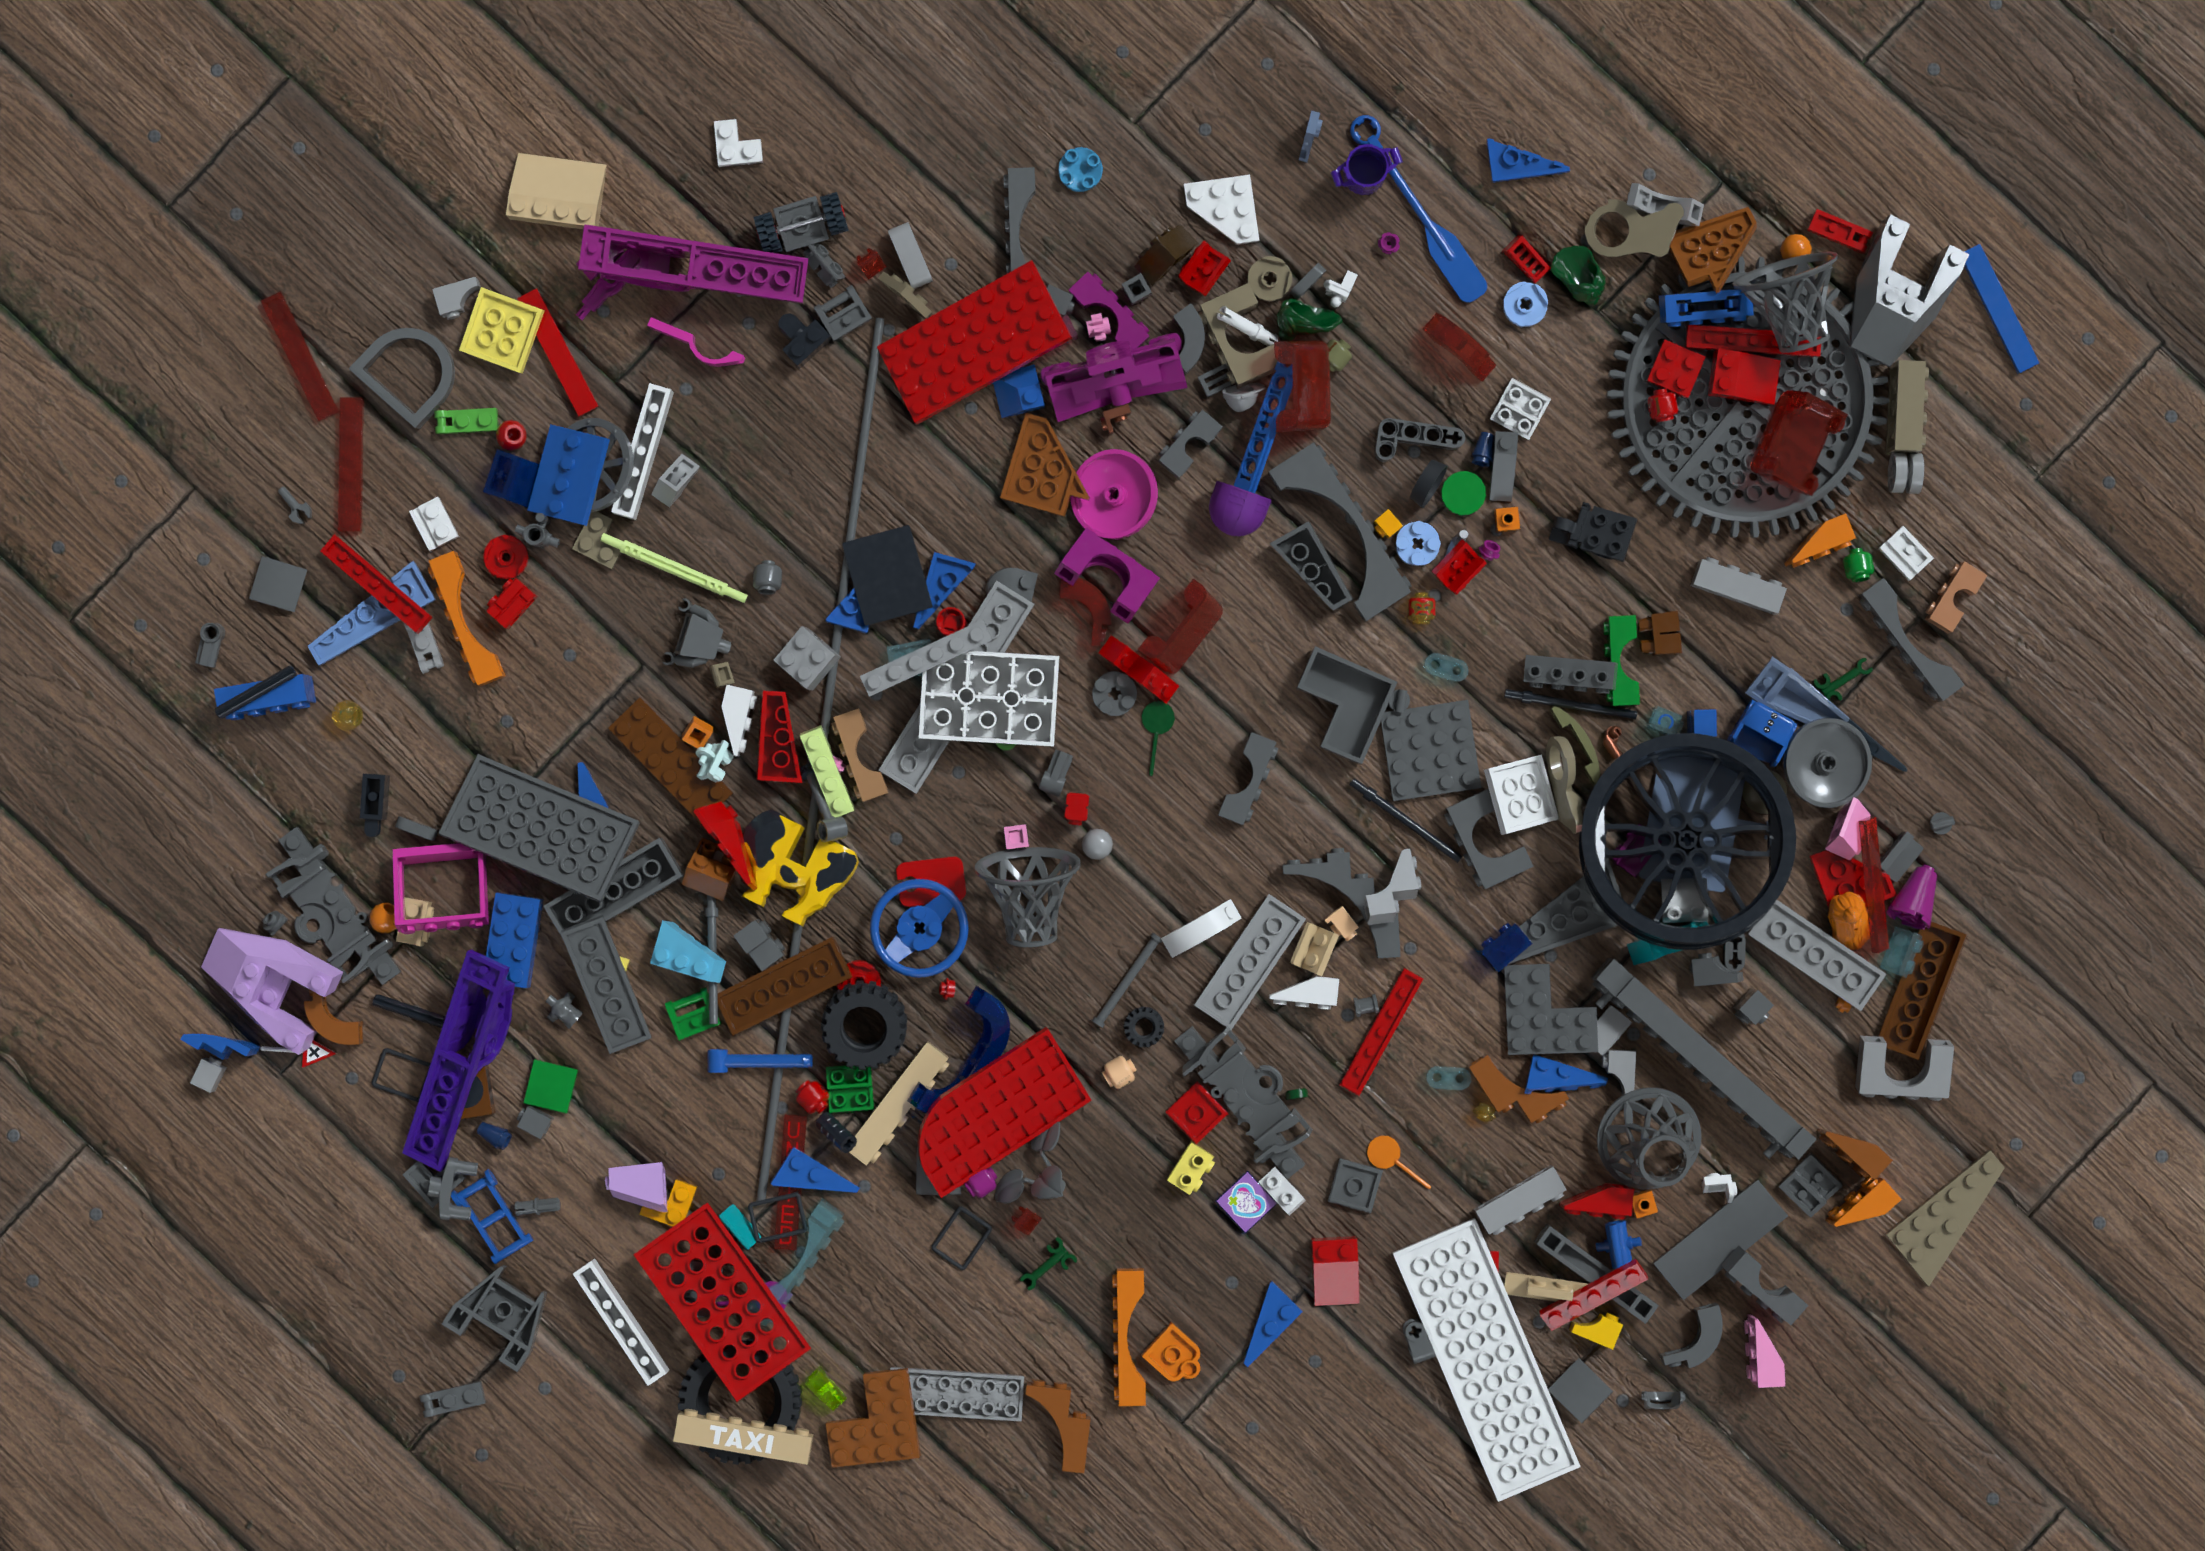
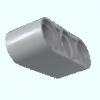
M907 222L888 230L911 287L916 289L932 282V277L909 223Z

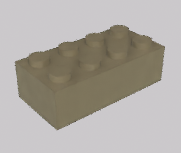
M1898 360L1890 366L1886 454L1891 455L1892 452H1903L1908 455L1909 453H1919L1922 451V448H1925L1926 435L1923 434V425H1926L1927 413L1924 412V403H1927L1928 390H1925V381L1929 377V368L1926 367V361Z

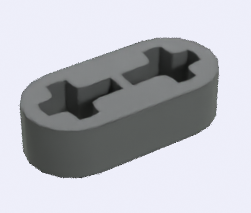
M1320 263L1316 264L1289 293L1299 300L1327 270Z
M398 816L395 827L433 841H435L438 833L437 829Z
M1744 934L1739 936L1740 942H1736V950L1733 949V942L1724 943L1723 963L1726 968L1738 972L1745 965L1746 939ZM1733 952H1736V959L1740 960V964H1736L1735 968L1728 962L1733 959Z

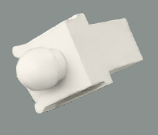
M1347 271L1342 284L1332 280L1324 282L1326 295L1333 297L1330 301L1332 307H1339L1342 302H1346L1358 276L1357 274Z

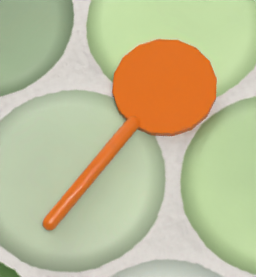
M1381 1135L1375 1137L1370 1142L1367 1148V1155L1369 1161L1374 1166L1387 1169L1396 1164L1424 1187L1431 1189L1427 1182L1398 1161L1400 1158V1147L1395 1139Z

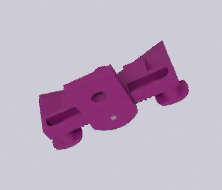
M1177 333L1162 335L1151 339L1149 345L1131 349L1129 341L1111 342L1087 351L1086 362L1073 365L1069 362H1061L1044 367L1041 371V378L1049 388L1058 422L1111 403L1113 406H1120L1131 402L1134 397L1188 388L1178 352L1182 348V341Z

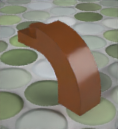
M309 989V994L313 996V1000L304 1001L307 1018L313 1028L324 1038L338 1044H363V1021L347 1022L337 1019L329 1011L326 997Z

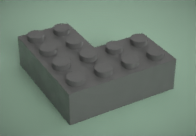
M1315 646L1296 689L1337 706L1320 744V748L1361 765L1397 681Z

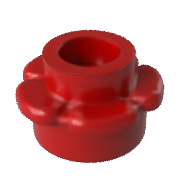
M945 978L944 982H940L939 995H943L944 1000L954 998L955 981Z

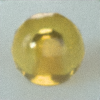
M344 700L337 703L332 709L331 718L337 728L349 731L361 724L363 712L356 702Z

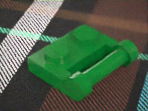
M707 987L701 988L700 992L677 1001L665 1003L678 1040L721 1024L719 1017L718 1024H709V991ZM704 1000L706 1006L679 1017L677 1016L676 1010Z

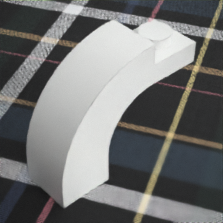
M1230 899L1161 939L1173 958L1240 920L1241 916Z

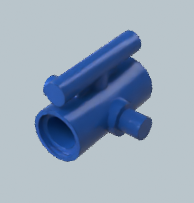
M1625 1220L1605 1223L1607 1239L1604 1242L1596 1243L1597 1252L1606 1251V1253H1610L1612 1268L1617 1269L1632 1261L1631 1250L1633 1247L1642 1246L1641 1237L1632 1238V1236H1628Z

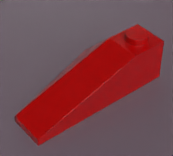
M722 801L696 808L693 812L716 841H719V848L728 858H731V864L745 883L755 891L757 885L741 826L736 820L738 816L731 805L727 807Z

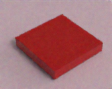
M1198 1081L1165 1111L1195 1144L1202 1140L1228 1115V1112Z

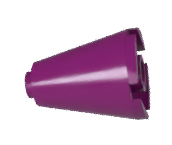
M1928 865L1915 868L1888 907L1887 915L1895 920L1898 917L1902 919L1901 924L1915 929L1924 930L1925 927L1930 928L1937 874L1934 872V868Z

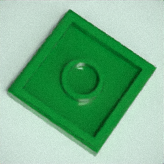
M534 1059L524 1103L568 1113L578 1069Z

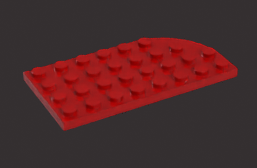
M1047 1027L941 1094L926 1112L918 1135V1156L922 1169L941 1198L966 1183L973 1175L984 1169L986 1170L1052 1127L1058 1121L1060 1122L1092 1101Z

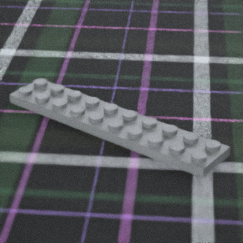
M996 580L968 625L970 626L984 620L992 641L970 651L1005 653L1035 604ZM921 703L879 771L916 794L950 741L919 738Z

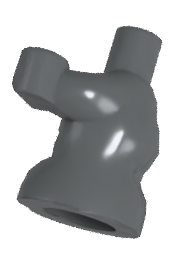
M569 991L562 999L557 1000L550 995L545 1001L551 1006V1012L547 1018L551 1022L557 1019L561 1020L568 1029L572 1027L583 1012L571 1005L575 996Z

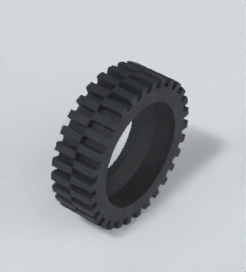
M748 1338L747 1341L742 1340V1342L750 1345L755 1339ZM727 1346L723 1350V1355L726 1358H733L736 1355V1349L733 1346ZM758 1351L755 1354V1360L758 1363H764L768 1359L765 1351ZM703 1354L695 1360L683 1378L678 1396L680 1397L678 1410L684 1412V1409H693L698 1411L699 1415L706 1416L707 1413H711L709 1407L710 1387L718 1375ZM792 1364L769 1379L774 1390L775 1405L770 1418L764 1426L773 1427L774 1424L787 1426V1430L793 1431L797 1424L802 1406V1388L798 1384L799 1377L798 1374H794ZM702 1446L698 1448L702 1453L704 1451L710 1453L708 1457L712 1459L718 1457L721 1458L720 1462L727 1463V1461H733L735 1465H739L740 1462L750 1464L753 1460L761 1461L765 1458Z

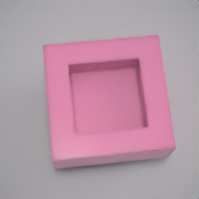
M1026 824L1004 827L1006 849L1029 847Z

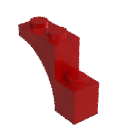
M1112 635L1098 652L1107 661L1166 704L1179 688L1177 683L1156 666L1139 656Z

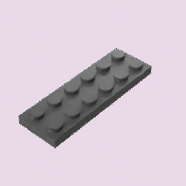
M601 915L561 930L562 938L609 1054L652 1038L604 916Z

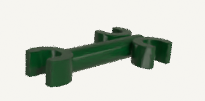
M1861 658L1856 662V667L1831 683L1830 676L1827 673L1822 674L1825 679L1823 685H1820L1816 679L1812 683L1815 688L1820 689L1821 693L1829 701L1832 695L1836 696L1838 701H1841L1842 695L1835 690L1860 674L1871 673L1873 668L1863 670L1861 665L1867 659Z
M1056 1237L1057 1242H1059L1058 1248L1054 1249L1050 1244L1047 1245L1049 1252L1055 1254L1032 1273H1025L1021 1276V1282L1026 1278L1032 1280V1284L1027 1287L1028 1290H1032L1036 1285V1280L1060 1260L1061 1266L1065 1270L1069 1269L1065 1264L1067 1258L1073 1259L1075 1263L1078 1261L1077 1257L1069 1253L1063 1246V1240L1060 1237Z

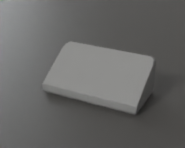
M1612 1005L1597 1020L1598 1053L1602 1056L1608 1052L1632 1023Z

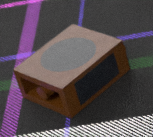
M488 1065L481 1068L474 1078L461 1119L496 1113Z

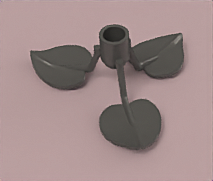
M1059 1121L1031 1140V1148L1036 1152L1040 1151V1156L1047 1165V1168L1043 1170L1042 1174L1038 1175L1036 1180L1023 1178V1171L1020 1169L1009 1171L1001 1178L995 1192L996 1202L1008 1204L1017 1200L1024 1190L1025 1182L1032 1184L1031 1193L1038 1199H1053L1063 1196L1066 1183L1062 1179V1171L1058 1166H1052L1045 1156V1151L1053 1150L1059 1140Z

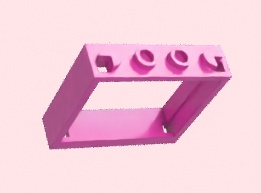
M459 843L393 849L395 926L398 932L402 934H413L415 931L421 930L436 932L438 929L443 928L458 930L460 927L465 926L480 928L483 925L489 924L485 854ZM478 858L480 913L405 920V864Z

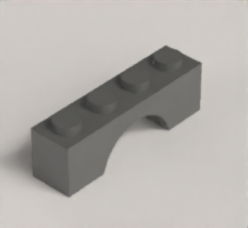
M1253 732L1250 733L1243 754L1252 766L1251 781L1242 792L1226 794L1218 816L1240 825H1244V822L1249 823L1254 811L1250 809L1252 802L1258 801L1262 789L1258 788L1261 780L1266 781L1270 771L1267 768L1270 759L1274 761L1278 748L1275 747V741Z
M1739 1245L1721 1265L1727 1271L1724 1274L1734 1284L1738 1280L1742 1284L1740 1288L1750 1297L1752 1294L1758 1297L1756 1302L1765 1310L1768 1307L1774 1311L1771 1315L1780 1323L1785 1320L1789 1325H1792L1809 1306L1786 1285L1775 1290L1762 1288L1759 1282V1272L1762 1265Z

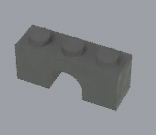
M1203 409L1200 413L1195 411L1188 419L1189 426L1185 430L1181 428L1173 437L1175 442L1172 446L1166 445L1159 453L1161 457L1159 463L1177 479H1180L1194 462L1185 452L1187 442L1192 439H1199L1208 446L1223 428Z

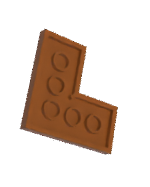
M908 1368L864 1373L863 1380L869 1417L826 1422L832 1467L920 1458L921 1454Z

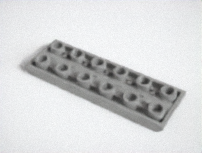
M891 1367L890 1370L902 1369V1367ZM908 1368L915 1415L1022 1421L1024 1376Z

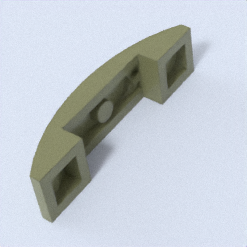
M1556 706L1550 708L1549 710L1559 728L1567 725L1570 727L1590 762L1582 768L1592 786L1595 787L1600 778V768L1595 749L1589 737L1577 721L1568 713Z

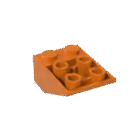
M1845 513L1817 525L1784 563L1785 566L1792 564L1793 568L1810 562L1808 557L1813 556L1815 560L1830 554L1829 549L1831 548L1834 551H1838L1852 545L1850 541L1856 539L1847 514Z
M1868 1177L1861 1183L1862 1187L1857 1192L1852 1191L1844 1198L1845 1203L1840 1207L1835 1206L1828 1212L1827 1215L1829 1217L1826 1219V1222L1838 1227L1885 1215L1902 1199L1883 1178L1877 1177L1873 1180Z

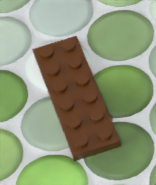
M641 697L608 727L699 822L700 820L693 812L696 808L721 801L724 803L734 794L723 781L715 783L708 778L700 780L697 777L702 766L698 763L700 758Z
M831 937L718 993V1006L732 1036H735L853 976L835 938Z

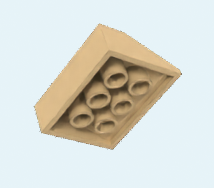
M518 153L508 195L506 216L510 220L584 229V224L599 226L607 165Z

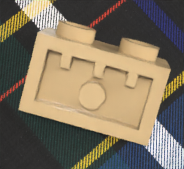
M404 897L405 920L433 918L434 907H431L432 902ZM424 930L415 931L413 934L398 932L396 942L424 946V942L427 943L429 940L430 932H425Z
M1307 922L1290 963L1322 976L1339 935Z

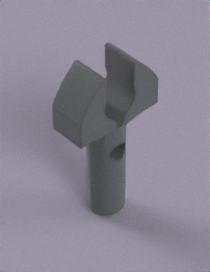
M286 487L279 488L278 493L291 508V514L288 517L293 522L305 524L298 516V509L304 511L308 518H312V508L308 503L299 504Z

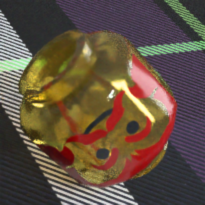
M1426 592L1415 593V597L1407 600V618L1413 621V624H1430V621L1436 618V600L1428 597Z

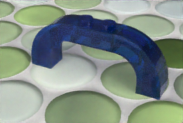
M977 985L965 1005L981 1015L983 1019V1033L958 1076L950 1085L941 1089H933L920 1082L917 1083L907 1101L922 1112L926 1113L941 1094L1000 1057L1006 1048L1010 1034L1008 1013L997 998Z

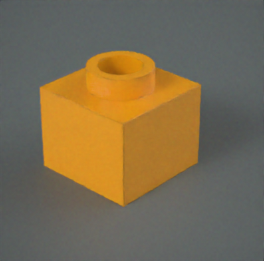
M1389 509L1373 522L1376 525L1374 527L1375 531L1382 538L1386 536L1387 539L1403 526Z

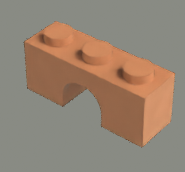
M1965 561L1952 567L1949 572L1951 578L1947 584L1944 582L1937 592L1940 596L1936 602H1931L1925 612L1928 614L1925 620L1946 633H1952L1964 615L1953 603L1955 593L1957 591H1964L1970 596L1975 595L1987 577L1985 573Z

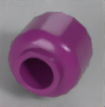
M989 1167L970 1177L964 1183V1186L972 1197L983 1198L996 1189L995 1179L998 1177L993 1169Z

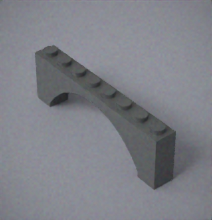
M1313 442L1270 470L1268 475L1279 492L1284 489H1290L1321 496L1339 507L1353 522L1360 535L1365 554L1363 586L1358 600L1353 605L1364 622L1411 593L1409 588L1412 585L1405 575L1401 577L1397 571L1400 568L1393 557L1389 558L1385 550H1387V547L1381 538L1377 540L1373 534L1375 528L1371 522L1363 519L1361 515L1363 510L1358 502H1352L1348 496L1351 493L1344 482L1340 483L1336 476L1339 474L1332 463L1328 465L1324 459L1326 453L1320 445L1316 446Z

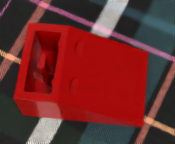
M1605 1183L1559 1202V1206L1568 1214L1580 1215L1581 1211H1586L1589 1216L1603 1217V1213L1615 1219H1625V1216H1632L1634 1189L1627 1185Z

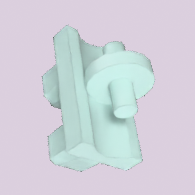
M722 740L721 744H706V747L697 748L696 755L700 758L698 763L702 765L697 774L700 780L708 778L715 783L723 780L726 773L719 768L720 763L724 766L728 765L734 757L727 749L729 746L727 741Z

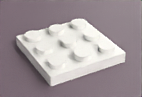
M1542 755L1484 770L1501 835L1559 819Z

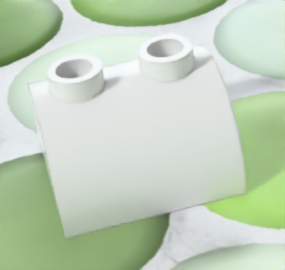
M1693 878L1679 879L1674 896L1662 915L1663 923L1708 922V910L1699 896ZM1703 878L1707 890V878ZM1661 879L1662 904L1668 895L1672 879Z

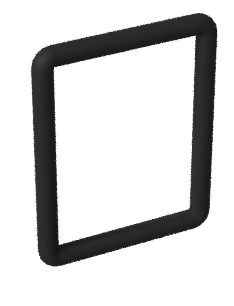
M389 1048L383 1049L372 1079V1086L419 1102L428 1071L418 1097L377 1084L376 1082L386 1053L429 1068L431 1063Z
M797 1192L751 1202L748 1205L755 1240L758 1243L805 1233L808 1229L801 1197ZM796 1197L803 1229L759 1238L752 1207Z
M959 1206L932 1244L931 1249L958 1269L965 1270L991 1233L992 1227L963 1206ZM960 1211L987 1228V1231L963 1266L936 1248Z

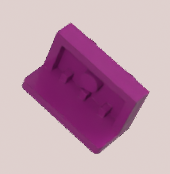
M1627 833L1626 842L1623 846L1620 844L1615 850L1641 848L1644 846L1645 837ZM1652 855L1645 856L1642 862V857L1630 859L1613 858V861L1631 876L1637 878L1639 872Z

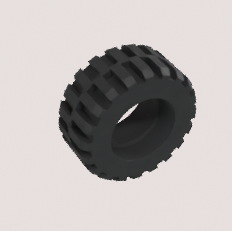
M862 980L857 981L854 985H851V983L844 985L842 990L838 989L833 994V997L829 999L822 1016L823 1043L827 1044V1051L835 1055L836 1061L839 1063L844 1061L847 1063L846 1067L849 1068L858 1066L859 1070H866V1067L876 1069L879 1068L881 1063L884 1065L889 1063L891 1058L899 1053L905 1041L908 1020L903 1003L899 1002L898 995L895 992L891 993L888 991L889 987L885 985L877 986L874 981L866 984ZM856 1007H870L878 1011L885 1020L883 1036L876 1042L869 1044L858 1043L848 1037L844 1031L843 1021L850 1010Z

